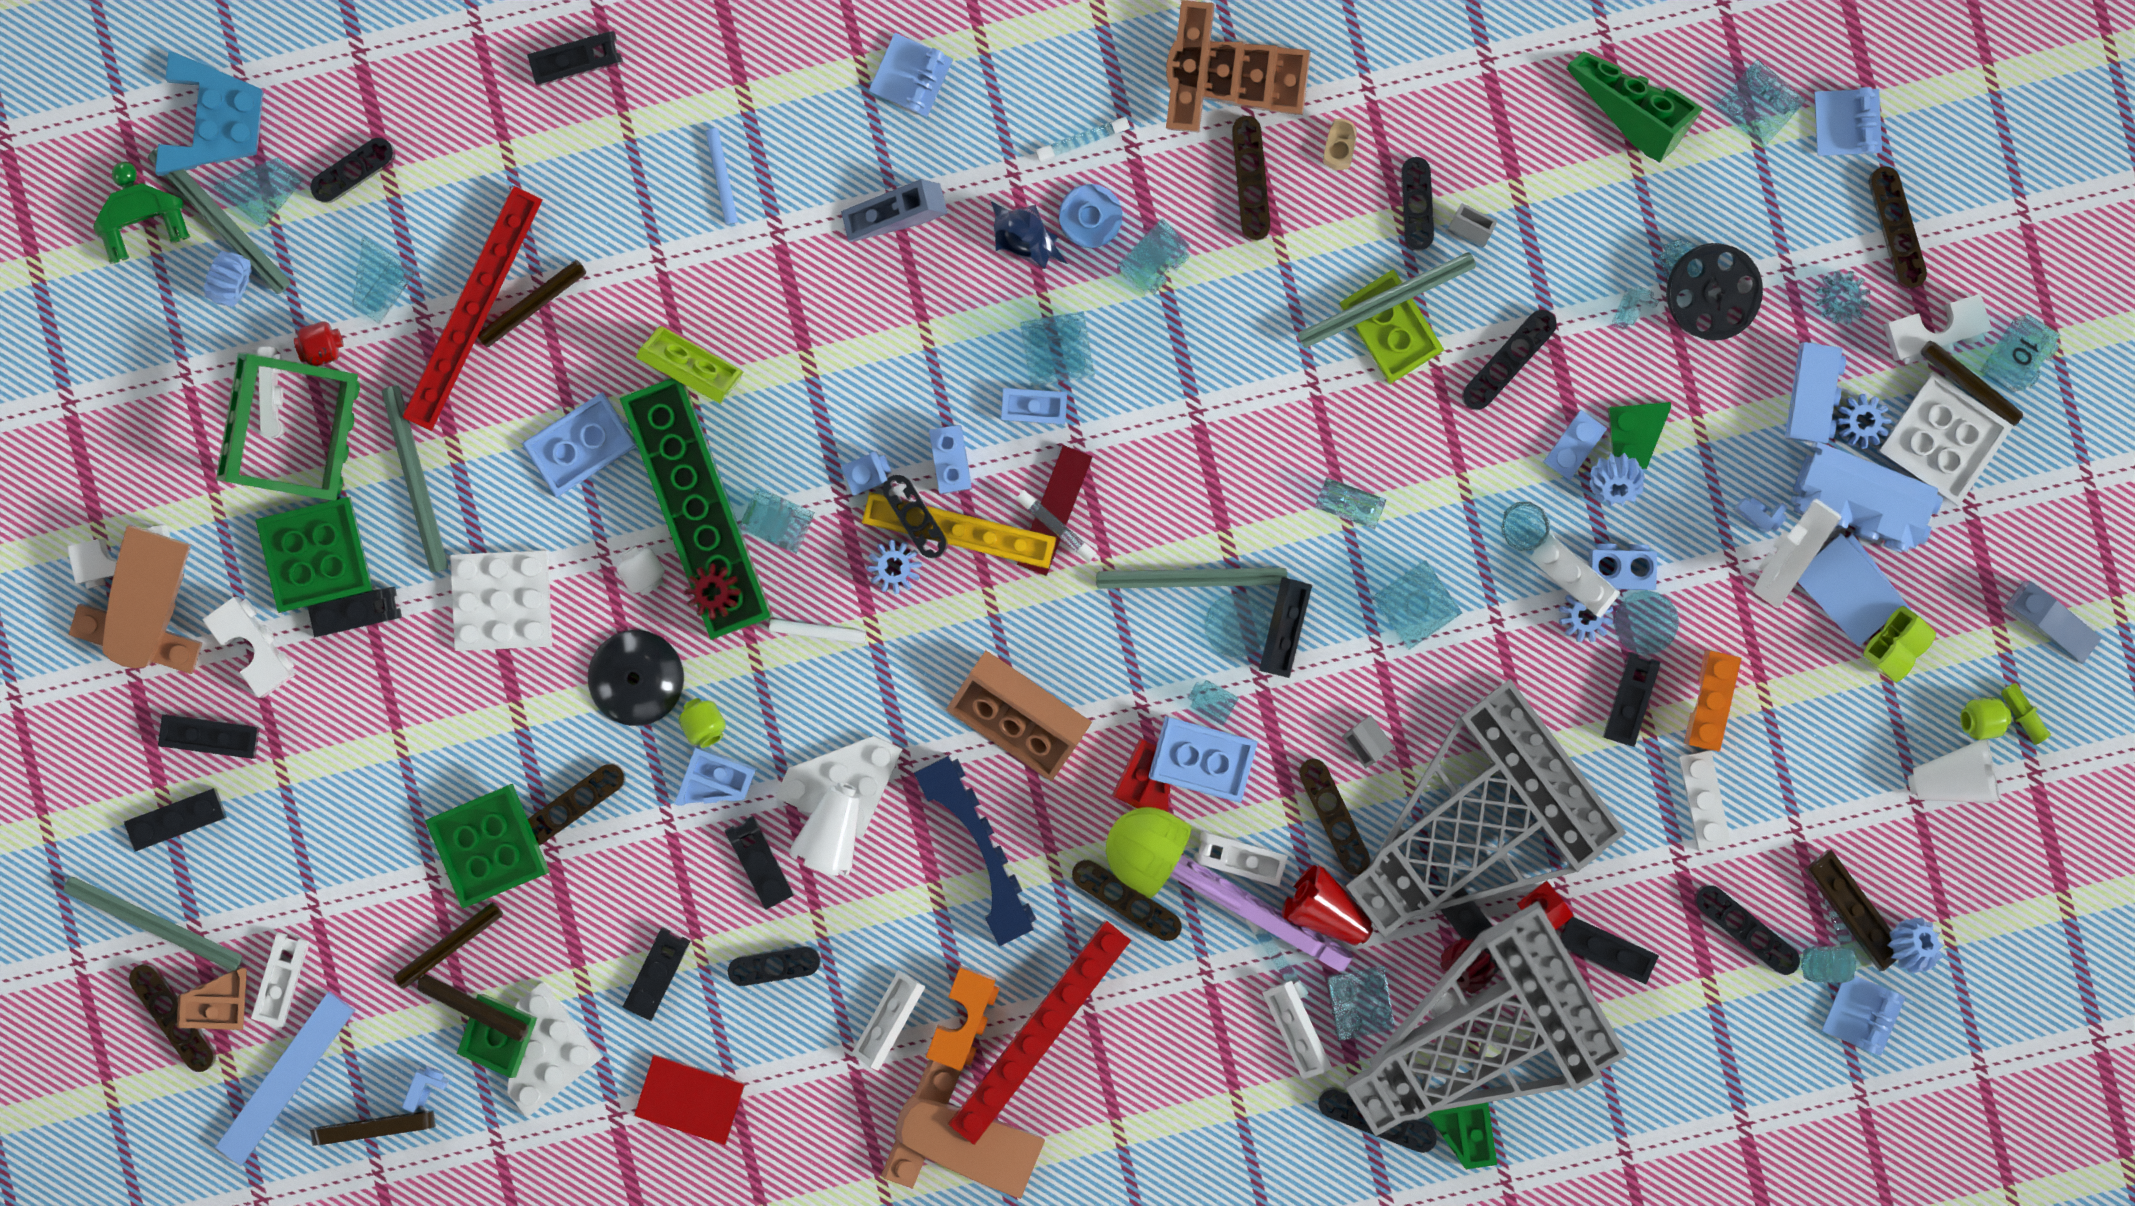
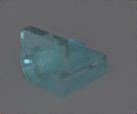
M1678 239L1663 245L1665 251L1657 255L1667 282L1677 261L1693 248L1691 241L1683 244L1682 240ZM1695 259L1690 261L1687 267L1688 273L1691 277H1696L1700 274Z
M1636 286L1635 290L1632 288L1625 290L1611 326L1621 330L1627 329L1628 325L1634 326L1641 311V308L1636 307L1638 302L1650 308L1657 307L1659 300L1652 298L1654 292L1641 286Z
M1207 679L1202 684L1196 682L1188 696V699L1192 701L1189 706L1190 708L1221 725L1225 724L1239 699Z

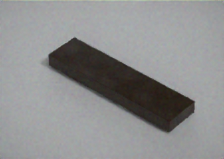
M1832 849L1826 850L1804 870L1879 971H1885L1898 960L1891 958L1894 951L1888 946L1893 941L1889 934L1892 930Z

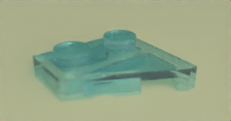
M277 157L222 181L214 188L264 228L303 182L304 178Z
M364 235L361 239L362 248L359 265L357 266V281L353 292L352 305L380 324L417 271Z

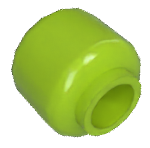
M1997 697L1976 698L1968 701L1965 708L1962 709L1960 722L1963 731L1969 734L1971 738L1975 740L1994 739L2005 734L2008 725L2011 723V712L2002 700Z
M696 698L683 706L684 711L679 716L678 721L690 744L706 748L723 738L722 732L726 728V723L713 701H701L700 698Z

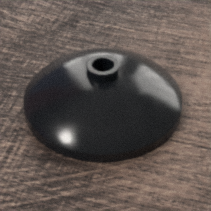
M643 630L620 632L604 641L594 653L588 669L589 691L599 710L611 720L628 726L648 725L664 718L679 701L684 687L683 665L673 646L659 635ZM632 672H636L640 678L639 682L635 685L628 681V676Z

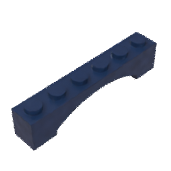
M950 755L914 772L927 801L929 802L934 799L953 812L966 826L980 848L988 869L992 892L991 913L986 915L985 919L998 946L1000 947L1034 930L1032 922L1037 920L1030 904L1023 905L1018 896V893L1023 890L1015 874L1009 876L1004 867V864L1008 863V859L1001 845L994 847L989 837L994 834V831L987 817L980 818L975 808L980 803L973 788L971 787L966 790L961 778L966 776L958 758L952 761Z

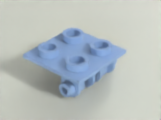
M894 33L869 92L928 117L953 58L944 55V52L938 49H931Z
M1862 87L1859 90L1814 92L1817 156L1882 153L1879 89Z
M1846 972L1821 1031L1881 1056L1906 997Z

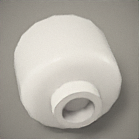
M633 546L620 555L623 561L619 563L617 573L630 592H640L641 595H645L663 583L661 578L664 575L665 569L652 549L642 548L639 550L637 546Z

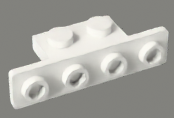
M1814 499L1792 531L1788 533L1784 530L1773 546L1778 550L1774 556L1768 553L1759 565L1758 569L1762 573L1756 581L1757 584L1753 588V592L1775 608H1779L1840 521L1841 515L1818 499Z

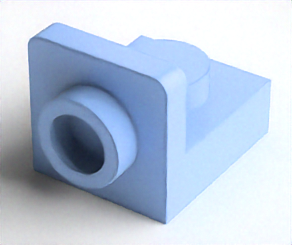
M877 451L841 466L853 496L884 484L888 480L887 474L892 473L886 456L879 457Z
M1744 498L1738 502L1733 510L1761 532L1766 533L1771 529L1776 531L1787 518L1784 512L1788 506L1780 503L1770 515H1767L1765 512L1768 508L1755 498H1752L1750 501Z
M426 1067L425 1070L419 1069L414 1075L402 1108L414 1113L418 1106L424 1107L428 1100L431 1089L426 1087L427 1084L444 1090L449 1080L443 1078L444 1073L435 1068Z

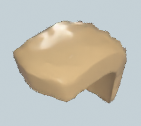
M1335 119L1329 130L1323 163L1333 170L1350 168L1357 138V130L1351 121Z

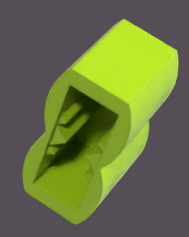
M1903 605L1888 618L1883 631L1874 636L1868 643L1863 656L1882 674L1897 683L1911 671L1916 658L1928 650L1936 637V632L1920 616Z

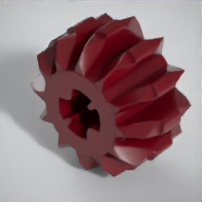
M710 564L709 576H707L702 567L697 568V573L701 579L698 580L693 576H689L688 581L695 584L696 587L695 589L687 588L684 590L685 594H695L696 598L687 603L688 606L693 607L700 603L701 605L696 613L698 616H702L708 607L709 619H715L717 607L722 616H727L728 611L724 604L727 603L731 607L737 606V602L730 599L729 595L740 594V589L729 588V585L737 582V577L733 576L724 580L729 571L726 567H723L719 575L716 576L717 568L715 564ZM711 582L717 584L715 588L720 587L721 594L716 595L714 601L708 600L710 596H705L704 594L705 588H710Z
M1462 937L1453 944H1450L1441 955V968L1447 972L1474 940L1468 941ZM1484 950L1479 953L1456 980L1462 992L1467 991L1474 994L1488 985L1494 977L1493 970L1495 965L1489 960L1491 955L1486 954Z

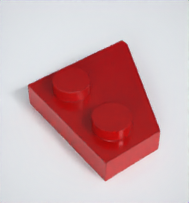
M1141 738L1139 739L1111 796L1137 809L1151 807L1168 812L1170 784L1148 778L1157 746Z

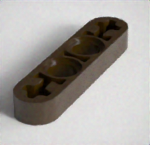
M1245 115L1235 121L1232 127V140L1241 230L1247 239L1257 242L1263 240L1268 235L1271 224L1261 126L1256 118ZM1244 122H1249V126L1255 128L1256 132L1251 133L1250 143L1251 145L1257 143L1258 149L1248 147L1240 151L1238 150V144L1245 145L1244 135L1237 132V129L1242 128ZM1245 154H1253L1258 158L1259 166L1255 171L1248 172L1241 167L1240 160ZM1251 185L1257 186L1262 192L1261 200L1255 204L1248 203L1243 196L1244 190ZM1263 206L1264 213L1258 212L1257 215L1259 223H1264L1265 228L1260 229L1259 235H1254L1253 230H1247V225L1252 223V212L1245 215L1244 208L1254 210Z
M1888 166L1880 167L1870 175L1869 188L1897 282L1902 287L1907 289L1916 288L1926 280L1927 269L1901 179L1895 169ZM1880 173H1884L1885 177L1892 178V183L1888 184V190L1890 194L1896 191L1898 197H1892L1881 202L1880 196H1885L1886 191L1884 186H1878L1876 180L1881 178ZM1895 203L1900 206L1902 215L1898 221H1890L1886 218L1885 208L1888 204ZM1898 234H1905L1911 240V246L1908 251L1900 252L1894 247V239ZM1913 253L1915 254L1916 259L1909 260L1911 268L1913 270L1918 269L1919 275L1915 277V283H1912L1910 278H1904L1903 273L1908 271L1906 261L1899 264L1898 258H1905Z
M1307 759L1299 768L1300 780L1341 865L1351 874H1360L1370 865L1369 853L1327 766L1319 759ZM1313 764L1315 768H1322L1323 772L1318 774L1322 784L1327 780L1330 783V787L1321 788L1314 795L1311 792V788L1317 787L1312 778H1305V774L1308 772L1307 766ZM1323 793H1332L1336 797V806L1331 811H1324L1319 807L1318 800ZM1337 822L1348 823L1351 829L1348 838L1338 840L1333 836L1332 829ZM1355 838L1358 841L1357 845H1352L1357 855H1364V859L1360 861L1361 867L1357 869L1354 865H1347L1346 861L1350 859L1348 850L1344 849L1342 852L1339 850V846L1347 845Z
M614 763L603 765L528 818L531 828H535L542 823L538 820V817L543 815L545 824L553 830L550 834H548L547 828L537 834L539 839L537 841L538 845L544 844L621 789L626 780L624 770ZM606 769L609 772L616 771L619 775L615 779L617 785L613 786L609 783L602 787L601 790L605 794L600 797L597 787L590 780L595 778L596 783H599L606 777L604 773ZM586 787L592 791L593 801L590 805L583 806L577 802L576 792L579 788ZM554 806H561L566 810L567 819L563 824H555L551 821L549 813Z
M1083 859L1074 865L1072 878L1074 883L1084 891L1163 941H1172L1180 935L1182 930L1181 921L1169 909L1152 898H1148L1125 885L1113 873L1092 860ZM1088 865L1092 866V874L1100 879L1101 873L1108 876L1101 883L1098 892L1092 890L1096 886V883L1087 879L1083 883L1079 880L1081 874L1077 871L1080 867L1086 869ZM1111 882L1118 883L1123 889L1122 896L1115 901L1107 899L1104 895L1105 886ZM1144 900L1149 904L1150 911L1146 917L1137 918L1132 914L1131 906L1135 901ZM1155 908L1162 911L1157 917L1163 921H1167L1169 918L1174 920L1173 926L1176 928L1174 933L1168 931L1165 935L1162 934V927L1155 921L1152 927L1146 925L1153 917Z
M141 964L135 967L129 976V983L185 1064L195 1072H203L211 1068L216 1061V1052L201 1029L190 1028L191 1033L186 1040L178 1039L175 1036L174 1026L177 1024L178 996L159 969L152 964ZM139 972H150L153 976L149 979L150 984L153 988L160 985L163 990L154 993L148 998L146 993L152 990L146 983L139 984L138 980L141 978ZM159 996H167L171 1000L172 1008L169 1013L163 1014L156 1009L155 1001ZM197 1037L200 1042L194 1044L199 1052L204 1050L207 1052L208 1056L205 1058L207 1064L204 1065L202 1062L196 1064L193 1060L196 1057V1052L192 1047L186 1051L183 1046L191 1043Z
M428 1110L315 1127L310 1129L312 1146L420 1131L434 1128L436 1124L434 1111Z

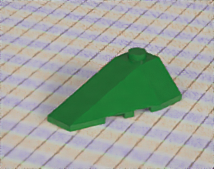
M1584 51L1570 62L1566 68L1633 146L1641 150L1647 157L1659 163L1675 150L1703 110L1701 106L1672 88L1667 87L1665 91L1649 85L1648 78L1639 75L1638 79L1622 73L1619 66Z

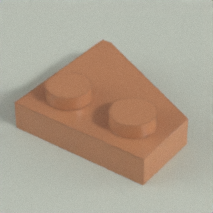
M238 968L235 971H231L178 995L177 1028L243 1030L247 968Z

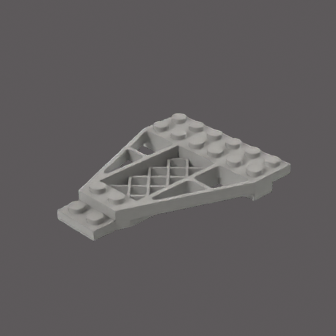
M1508 679L1457 718L1369 867L1347 883L1345 887L1385 938L1410 918L1579 872L1603 853L1602 851L1624 836L1626 832L1512 680ZM1464 726L1489 758L1490 765L1463 787L1457 789L1439 767V763L1460 728ZM1498 771L1504 779L1489 777ZM1436 772L1449 789V797L1409 828L1402 830L1401 826L1431 776ZM1488 781L1506 783L1503 802L1486 800ZM1483 782L1481 799L1464 797ZM1510 788L1523 805L1508 803ZM1463 800L1480 803L1478 822L1460 820ZM1457 802L1455 819L1439 817L1441 813ZM1485 804L1503 806L1500 825L1483 823ZM1508 807L1525 809L1523 828L1505 826ZM1530 814L1535 819L1531 824H1529ZM1437 820L1455 822L1452 841L1435 839ZM1432 821L1430 838L1412 836ZM1460 823L1477 825L1475 845L1457 842ZM1482 826L1500 829L1497 848L1480 845ZM1540 828L1565 859L1567 866L1559 870L1524 879L1509 860L1507 853ZM1505 829L1520 831L1503 844ZM1411 839L1429 842L1427 861L1409 858ZM1406 841L1405 854L1403 856L1397 847ZM1434 843L1452 845L1449 864L1431 862ZM1456 846L1474 848L1472 867L1454 865ZM1479 849L1494 851L1477 864ZM1498 859L1505 863L1516 878L1515 882L1457 898L1452 896V894ZM1409 862L1426 864L1424 882ZM1431 865L1448 867L1446 887L1428 884ZM1453 868L1469 870L1451 884ZM1428 888L1440 889L1443 891H1441L1434 897V895Z
M1536 902L1482 932L1370 1059L1371 1067L1344 1081V1085L1375 1136H1378L1403 1121L1419 1119L1433 1111L1572 1088L1576 1092L1601 1078L1602 1074L1600 1071L1628 1056L1541 905L1539 902ZM1484 948H1489L1504 973L1505 979L1474 997L1468 998L1464 995L1456 980ZM1450 987H1453L1461 1000L1460 1004L1414 1029ZM1502 1004L1516 1006L1513 1019L1499 1016ZM1493 1007L1491 1014L1482 1013L1487 1009ZM1524 1009L1533 1023L1520 1021ZM1474 1019L1488 1022L1485 1034L1470 1032ZM1465 1022L1463 1030L1455 1029V1027ZM1496 1024L1510 1027L1506 1039L1492 1036ZM1517 1028L1531 1031L1528 1039L1522 1042L1513 1041ZM1446 1035L1460 1038L1456 1050L1442 1047ZM1437 1038L1435 1046L1426 1044L1431 1040ZM1467 1040L1482 1042L1478 1055L1463 1052ZM1489 1044L1503 1047L1501 1054L1493 1058L1485 1056ZM1549 1049L1563 1075L1561 1077L1518 1084L1509 1069ZM1417 1051L1432 1054L1428 1066L1413 1063ZM1439 1055L1453 1058L1450 1070L1435 1067ZM1460 1060L1475 1063L1472 1070L1466 1073L1457 1072ZM1414 1072L1425 1074L1422 1084ZM1502 1073H1505L1511 1083L1508 1086L1469 1092ZM1432 1075L1447 1078L1443 1086L1437 1089L1429 1087Z

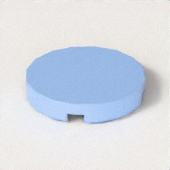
M1098 184L1081 185L1075 187L1065 196L1060 206L1059 222L1063 233L1072 243L1083 248H1097L1108 244L1116 237L1122 225V209L1119 199L1111 190Z

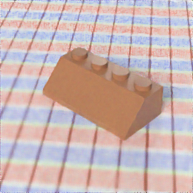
M985 650L946 708L948 712L1051 782L1092 724L1089 719L987 650Z

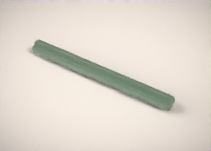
M158 147L148 155L149 161L155 167ZM184 169L164 175L239 255L250 260L251 268L276 294L284 292L291 284L290 280Z
M1470 252L1460 255L1300 331L1298 338L1304 348L1312 346L1476 267L1475 260Z
M390 386L382 390V396L429 570L431 572L443 571L448 568V563L410 422L402 418L406 408L399 386Z
M1287 569L1099 571L1096 574V586L1099 589L1280 585L1281 578H1287Z
M70 877L64 886L63 891L66 894L231 971L238 969L242 961L241 954L80 879Z

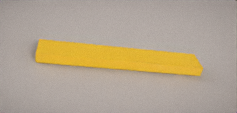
M869 492L862 523L908 534L886 497ZM902 500L903 504L898 505L900 511L910 502ZM927 506L946 536L949 545L1049 569L1056 537ZM918 507L911 508L906 516L908 523L912 526L922 524L925 517L922 509ZM931 523L924 530L915 532L917 537L924 534L926 539L941 542L939 537L934 539L927 531L933 529Z

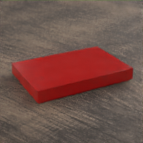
M654 1054L634 1116L726 1145L746 1083Z

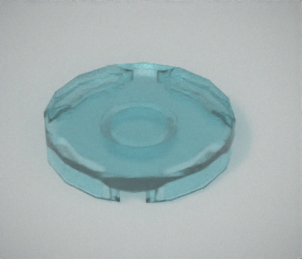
M1647 590L1632 593L1623 599L1615 612L1614 618L1616 636L1623 646L1635 653L1646 655L1660 652L1668 647L1674 640L1679 625L1677 610L1672 602L1658 592Z
M1228 594L1217 599L1208 609L1204 620L1205 634L1210 645L1219 653L1230 657H1244L1255 652L1265 641L1268 632V617L1262 605L1254 598L1244 594Z

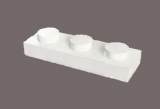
M1551 534L1546 536L1529 558L1600 618L1621 593Z
M1706 750L1678 756L1698 851L1731 845L1712 751Z
M898 970L851 1054L870 1068L879 1071L924 991L925 986L908 974Z
M1292 980L1262 992L1302 1079L1304 1080L1332 1068L1331 1063Z

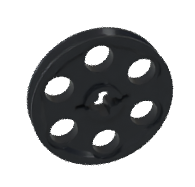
M1721 243L1699 245L1686 252L1674 265L1667 282V304L1673 319L1687 333L1705 340H1725L1741 333L1756 317L1763 297L1762 278L1753 260L1740 249ZM1728 252L1733 258L1732 265L1727 270H1721L1718 266V258L1722 253ZM1694 259H1699L1703 267L1702 272L1696 277H1691L1687 270L1688 264ZM1744 276H1749L1752 280V288L1748 293L1741 294L1737 288L1738 281ZM1713 284L1721 288V292L1716 294V299L1708 295V291L1713 290ZM1689 290L1692 295L1691 303L1687 307L1681 308L1677 303V296L1681 291ZM1737 306L1742 313L1741 319L1736 324H1730L1727 320V313L1729 309ZM1707 313L1712 320L1711 326L1706 331H1700L1697 328V319L1701 314Z

